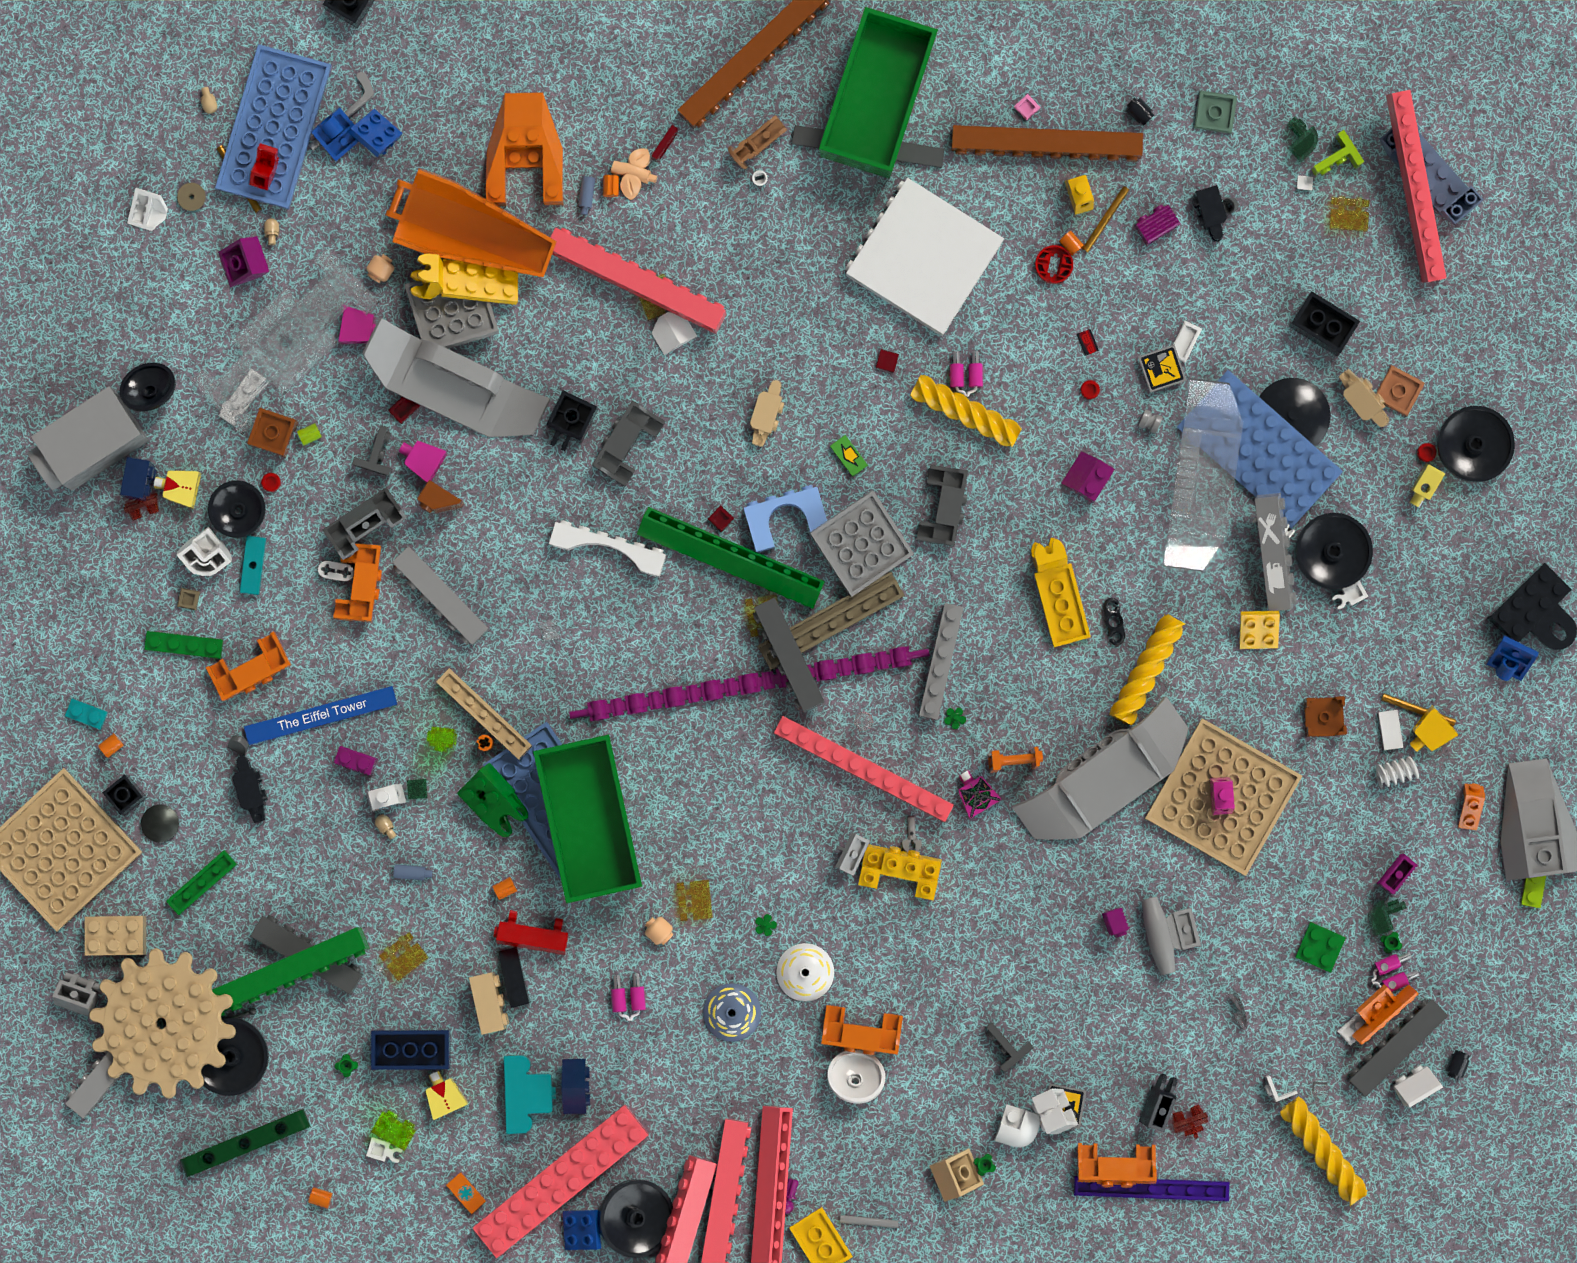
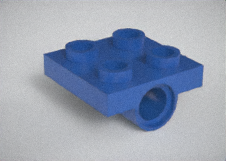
M340 107L310 131L334 161H337L359 142L349 133L354 124Z
M376 109L369 112L349 131L354 138L376 157L386 154L387 152L385 151L390 146L392 147L403 134Z
M1503 636L1486 665L1495 668L1496 675L1501 680L1508 681L1513 677L1522 681L1538 657L1539 652Z
M599 1210L563 1211L565 1250L601 1249V1236L598 1225Z

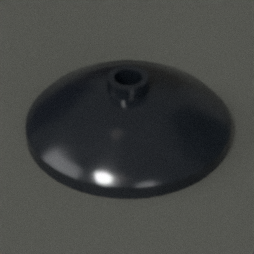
M161 363L139 365L128 372L123 378L119 390L120 397L123 403L134 411L145 412L154 410L165 404L173 395L176 387L175 376L170 368Z
M240 480L229 481L220 485L212 493L208 503V516L214 528L221 534L232 538H242L254 533L261 526L266 513L265 501L260 491L252 484ZM237 507L242 508V512L240 514H236L235 509Z

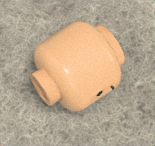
M384 254L381 257L375 255L366 267L367 276L378 283L381 281L386 282L394 271V266L391 264L393 260Z
M661 916L656 919L652 917L645 924L647 927L645 935L655 945H664L673 936L672 925Z

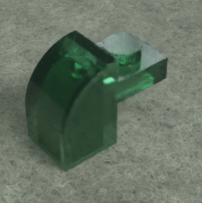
M1294 117L1288 122L1287 126L1296 134L1298 139L1288 149L1301 163L1314 151L1318 142V134L1314 126L1307 131L1306 124L1301 119Z
M1398 899L1387 902L1388 906L1386 907L1384 900H1380L1372 906L1369 911L1368 921L1373 936L1394 930L1389 915L1407 909L1404 901L1399 902Z

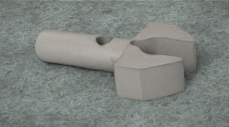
M909 816L907 818L908 838L902 840V847L908 852V845L913 840L916 845L915 851L918 852L922 846V840L916 838L915 817Z

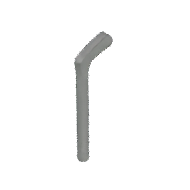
M364 72L357 73L356 77L362 84L365 92L360 99L344 112L348 118L374 97L372 85ZM315 139L308 146L314 151L320 143Z

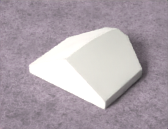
M135 188L127 224L153 231L156 226L166 219L168 208L161 195Z
M671 312L660 316L652 331V335L664 355L697 337L688 320Z

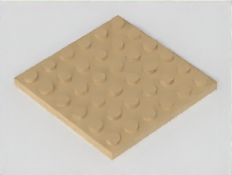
M1202 718L1181 753L1175 770L1168 776L1145 819L1246 876L1301 780L1302 775ZM1229 777L1233 781L1235 809L1232 814L1212 815L1210 778Z
M65 768L55 775L0 827V871L56 932L65 926L143 853Z

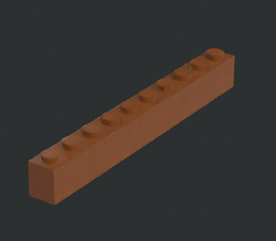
M793 0L678 108V114L693 129L702 127L707 121L705 118L710 113L714 115L721 108L719 105L724 100L728 102L734 96L733 92L737 88H743L751 74L753 76L758 74L762 69L760 66L765 61L769 63L775 57L774 53L778 49L783 50L789 44V38L798 36L803 30L801 27L806 22L810 24L816 18L815 14L819 10L824 11L830 5V0Z
M953 125L951 151H955V154L958 155L974 152V155L984 156L986 153H993L994 156H1005V153H1010L1013 157H1024V154H1031L1033 158H1042L1043 155H1050V158L1053 159L1069 156V159L1078 160L1083 156L1088 157L1089 160H1100V157H1107L1108 161H1118L1119 158H1126L1128 162H1137L1143 156V133Z

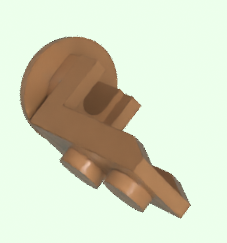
M775 115L747 139L740 142L736 149L729 146L728 152L741 168L747 169L748 166L745 162L747 159H753L788 129Z

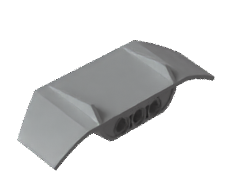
M379 318L362 353L385 389L487 437L534 435L551 400L548 397L505 380L497 372L441 345L421 340L383 318Z
M1165 696L1136 726L1131 729H1120L1110 733L1063 767L1058 773L1054 785L1032 798L1013 805L1012 808L1034 839L1081 838L1175 770L1186 739L1188 727L1167 696Z

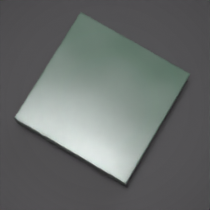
M1200 90L1194 128L1232 134L1237 96Z

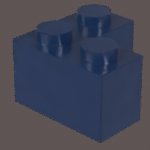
M127 457L120 495L123 498L146 501V497L150 496L151 485L157 477L158 471L155 470V466L148 460Z
M562 1059L561 1092L563 1114H587V1106H590V1094L587 1093H589L590 1087L589 1081H586V1078H590V1067H586V1059Z

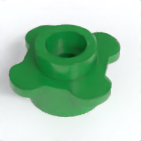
M1397 932L1381 936L1380 941L1384 944L1385 953L1389 954L1393 950H1400L1402 948Z
M344 1054L342 1060L335 1064V1068L342 1072L344 1077H350L351 1072L358 1068V1063L353 1061L349 1054Z
M990 1154L974 1159V1164L977 1165L980 1176L996 1170Z

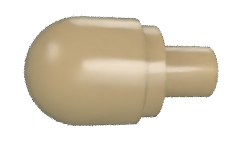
M208 87L201 88L203 95L200 100L202 108L206 113L212 114L218 107L216 98L213 94H210Z
M273 218L267 219L264 223V234L268 238V245H276V237L279 234V223Z
M379 815L375 819V825L380 833L383 835L387 834L390 840L397 836L392 830L394 826L388 816Z

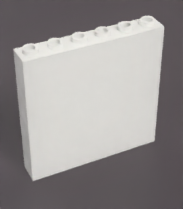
M907 178L905 182L901 181L896 188L898 193L895 198L891 196L886 206L888 209L886 212H881L875 222L878 224L875 229L871 228L865 238L868 240L864 245L860 244L855 254L857 257L855 260H850L845 268L847 271L846 276L935 333L943 336L1003 243L1004 238Z

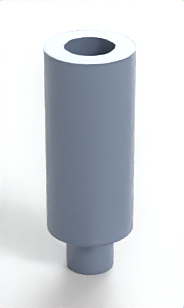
M582 176L578 207L581 208L580 215H588V209L592 208L596 178Z
M399 864L394 866V878L425 881V878H432L433 870H426L424 866Z

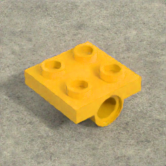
M1279 611L1240 612L1239 648H1278Z

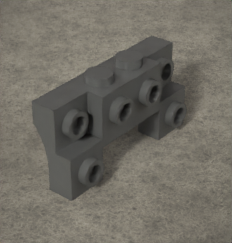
M632 400L621 419H616L611 428L613 429L611 435H606L601 444L603 448L592 466L626 487L635 469L623 463L642 431L656 439L665 421Z
M930 464L926 485L941 487L935 523L920 521L916 541L955 546L958 525H962L964 518L961 508L966 506L968 495L964 494L968 470Z
M386 487L322 530L342 560L359 550L355 545L356 541L385 522L393 528L401 524L407 517Z

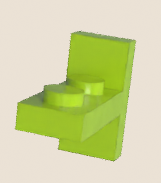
M1345 130L1335 136L1342 149L1313 166L1311 170L1315 176L1319 173L1321 176L1331 170L1330 167L1335 163L1339 166L1347 161L1346 157L1349 158L1355 169L1364 163L1363 158Z

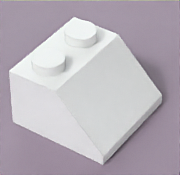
M1421 1065L1411 1070L1412 1074L1405 1077V1075H1402L1395 1079V1084L1392 1085L1403 1105L1407 1107H1412L1443 1088L1428 1066L1422 1067Z

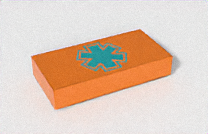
M462 1172L446 1185L471 1214L486 1202Z

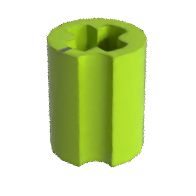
M316 423L297 431L303 446L322 438Z

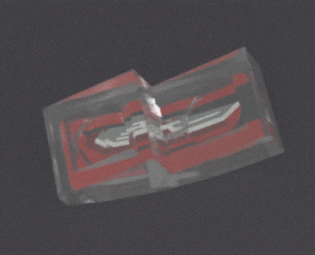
M1232 989L1227 993V996L1237 1010L1231 1015L1240 1028L1246 1030L1247 1018L1243 1004L1236 991Z

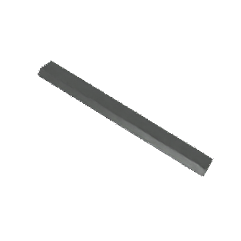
M795 125L792 145L819 149L825 130ZM902 142L896 161L942 168L945 149Z

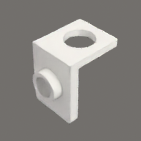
M1269 1075L1265 1076L1267 1085H1265L1268 1096L1273 1097L1275 1102L1298 1094L1296 1090L1278 1096Z

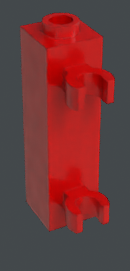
M510 910L508 922L500 921L499 927L495 926L493 937L496 938L497 944L560 955L566 954L569 935L566 932H561L563 919L555 918L554 930L516 924L518 911Z

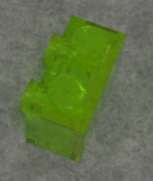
M432 726L431 731L428 730L427 742L437 752H447V749L456 750L458 731L456 729Z
M391 1110L387 1112L382 1111L371 1133L406 1151L417 1132V1129L414 1128L415 1124L407 1119L404 1122L397 1118L399 1115Z

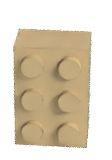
M146 916L85 917V956L146 955Z
M495 972L469 977L481 1035L507 1029L506 1025L509 1024V1018L507 1013H503L502 1006L505 1005L503 994L499 995L498 987L501 986L499 975L495 976Z

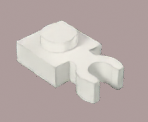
M1359 580L1355 584L1341 589L1344 595H1335L1332 597V601L1336 599L1341 600V605L1336 607L1339 610L1346 605V602L1352 606L1367 598L1368 595Z
M372 1137L366 1156L384 1162L386 1157H389L392 1162L398 1163L400 1160L394 1157V1152L402 1153L403 1150L399 1147L391 1149V1142Z

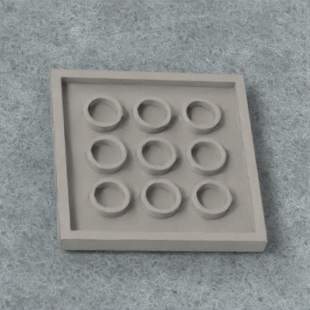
M415 281L405 284L421 340L430 341L449 349L499 334L490 302L441 297V294L432 299L418 298L411 294L410 289L415 286H423V283Z
M873 490L809 533L851 597L914 554Z

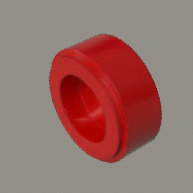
M1088 380L1082 384L1080 391L1084 398L1092 400L1099 395L1100 387L1097 382Z
M1424 443L1417 449V456L1422 462H1431L1436 457V448L1430 443Z
M267 473L263 476L261 484L266 491L275 492L281 486V479L275 473Z

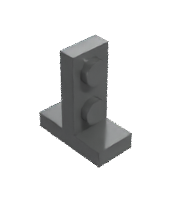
M380 425L369 461L354 457L353 466L388 477L391 476L392 469L379 464V461L382 462L385 456L384 444H388L391 437L388 427Z
M992 1022L986 1026L988 1031L985 1033L992 1041L996 1039L1001 1044L998 1048L1005 1056L1007 1054L1010 1055L999 1066L1004 1073L1034 1048L1028 1041L1016 1051Z

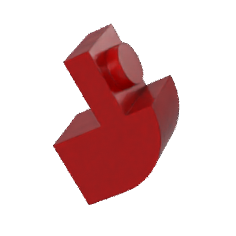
M259 144L256 162L250 174L249 185L268 191L278 166L277 148Z

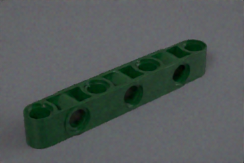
M304 1109L182 1158L180 1163L187 1178L311 1126ZM279 1123L284 1124L286 1127L284 1134L278 1133L276 1129ZM242 1138H247L250 1142L247 1149L241 1146ZM206 1153L213 1155L214 1160L212 1163L205 1161Z

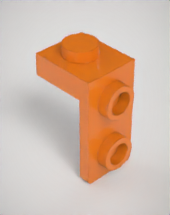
M1475 783L1464 784V803L1458 827L1477 830L1485 801L1484 786Z

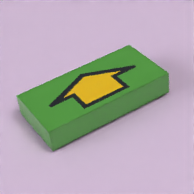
M846 435L830 445V448L852 477L868 466Z

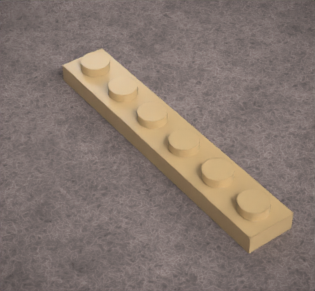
M450 668L436 681L518 760L533 747Z

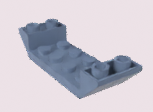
M1391 128L1379 140L1389 158L1400 169L1393 130ZM1419 133L1432 205L1442 217L1455 225L1484 199L1472 186L1468 188Z

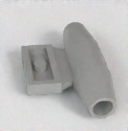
M1157 896L1142 900L1144 927L1150 951L1160 975L1176 972L1174 949L1184 950L1201 945L1192 908L1172 912L1166 917Z

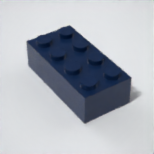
M451 1030L371 1031V1070L451 1069Z

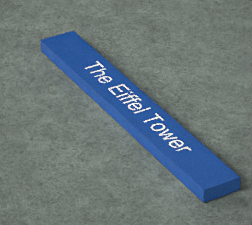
M393 686L244 726L248 744L252 745L398 704Z

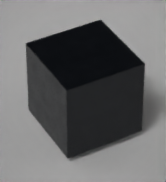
M126 774L102 792L122 816L128 814L147 798L130 775Z

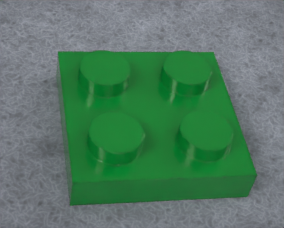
M1310 922L1295 958L1331 973L1346 937Z

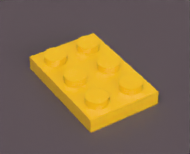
M822 1207L789 1227L811 1263H844L853 1257Z

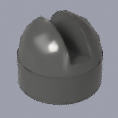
M1235 198L1223 200L1226 213L1230 214L1238 209L1239 204Z

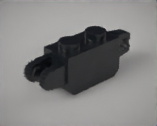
M242 755L236 760L239 772L235 773L232 779L240 807L249 811L254 823H259L266 820L264 806L268 796L266 790H262L260 782H263L261 772L256 771V768H252L248 758Z

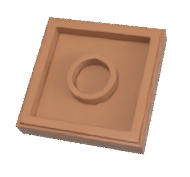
M1391 365L1376 394L1379 393L1385 401L1384 405L1407 417L1425 383Z

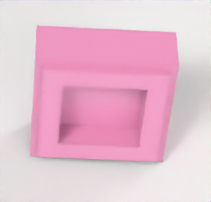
M1028 94L1014 106L1015 110L1026 121L1041 108Z

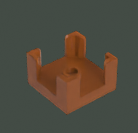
M259 408L247 444L286 458L289 451L287 447L293 430L296 431L298 421Z
M1345 696L1304 699L1306 737L1347 735L1343 711Z

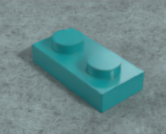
M72 698L65 716L102 730L108 712Z

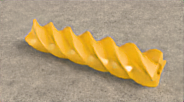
M920 375L910 394L915 401L926 402L932 410L943 411L948 418L960 420L964 426L970 429H977L985 437H994L997 443L1003 446L1013 447L1022 430L1014 420L1003 419L997 411L986 410L981 403L969 401L962 393H952L948 386L935 384L933 379L926 375Z
M1164 614L1155 626V633L1149 637L1146 643V650L1137 659V667L1130 672L1127 684L1120 690L1118 701L1111 707L1110 716L1126 725L1135 723L1137 710L1144 706L1146 693L1154 688L1155 676L1163 671L1164 660L1173 653V643L1181 638L1183 633L1182 626L1185 623L1169 614Z
M1298 1096L1283 1106V1109L1280 1111L1282 1119L1291 1123L1292 1132L1295 1136L1303 1139L1305 1150L1315 1155V1163L1319 1168L1326 1170L1328 1181L1338 1186L1339 1196L1343 1200L1348 1201L1349 1206L1365 1197L1368 1190H1366L1364 1181L1355 1174L1352 1165L1343 1158L1338 1146L1331 1142L1327 1131L1320 1127L1317 1117L1308 1111L1305 1101Z

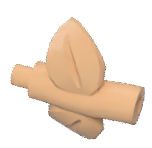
M648 149L634 150L629 155L628 163L614 160L611 173L623 176L620 188L629 200L634 199L641 190V182L648 184L649 181L653 183L657 181V176L651 174L650 170L645 169L650 161Z

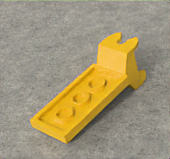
M423 254L418 257L417 261L422 265H426L425 269L415 270L410 275L415 281L423 283V286H415L410 289L411 294L418 298L432 299L441 294V297L512 305H517L518 272L446 259L442 261L437 254Z
M1051 537L1048 543L1049 546L1043 547L1040 543L1034 542L1031 547V555L1037 570L1034 573L1050 637L1053 647L1090 638L1091 635L1072 564H1068L1067 554L1062 542Z

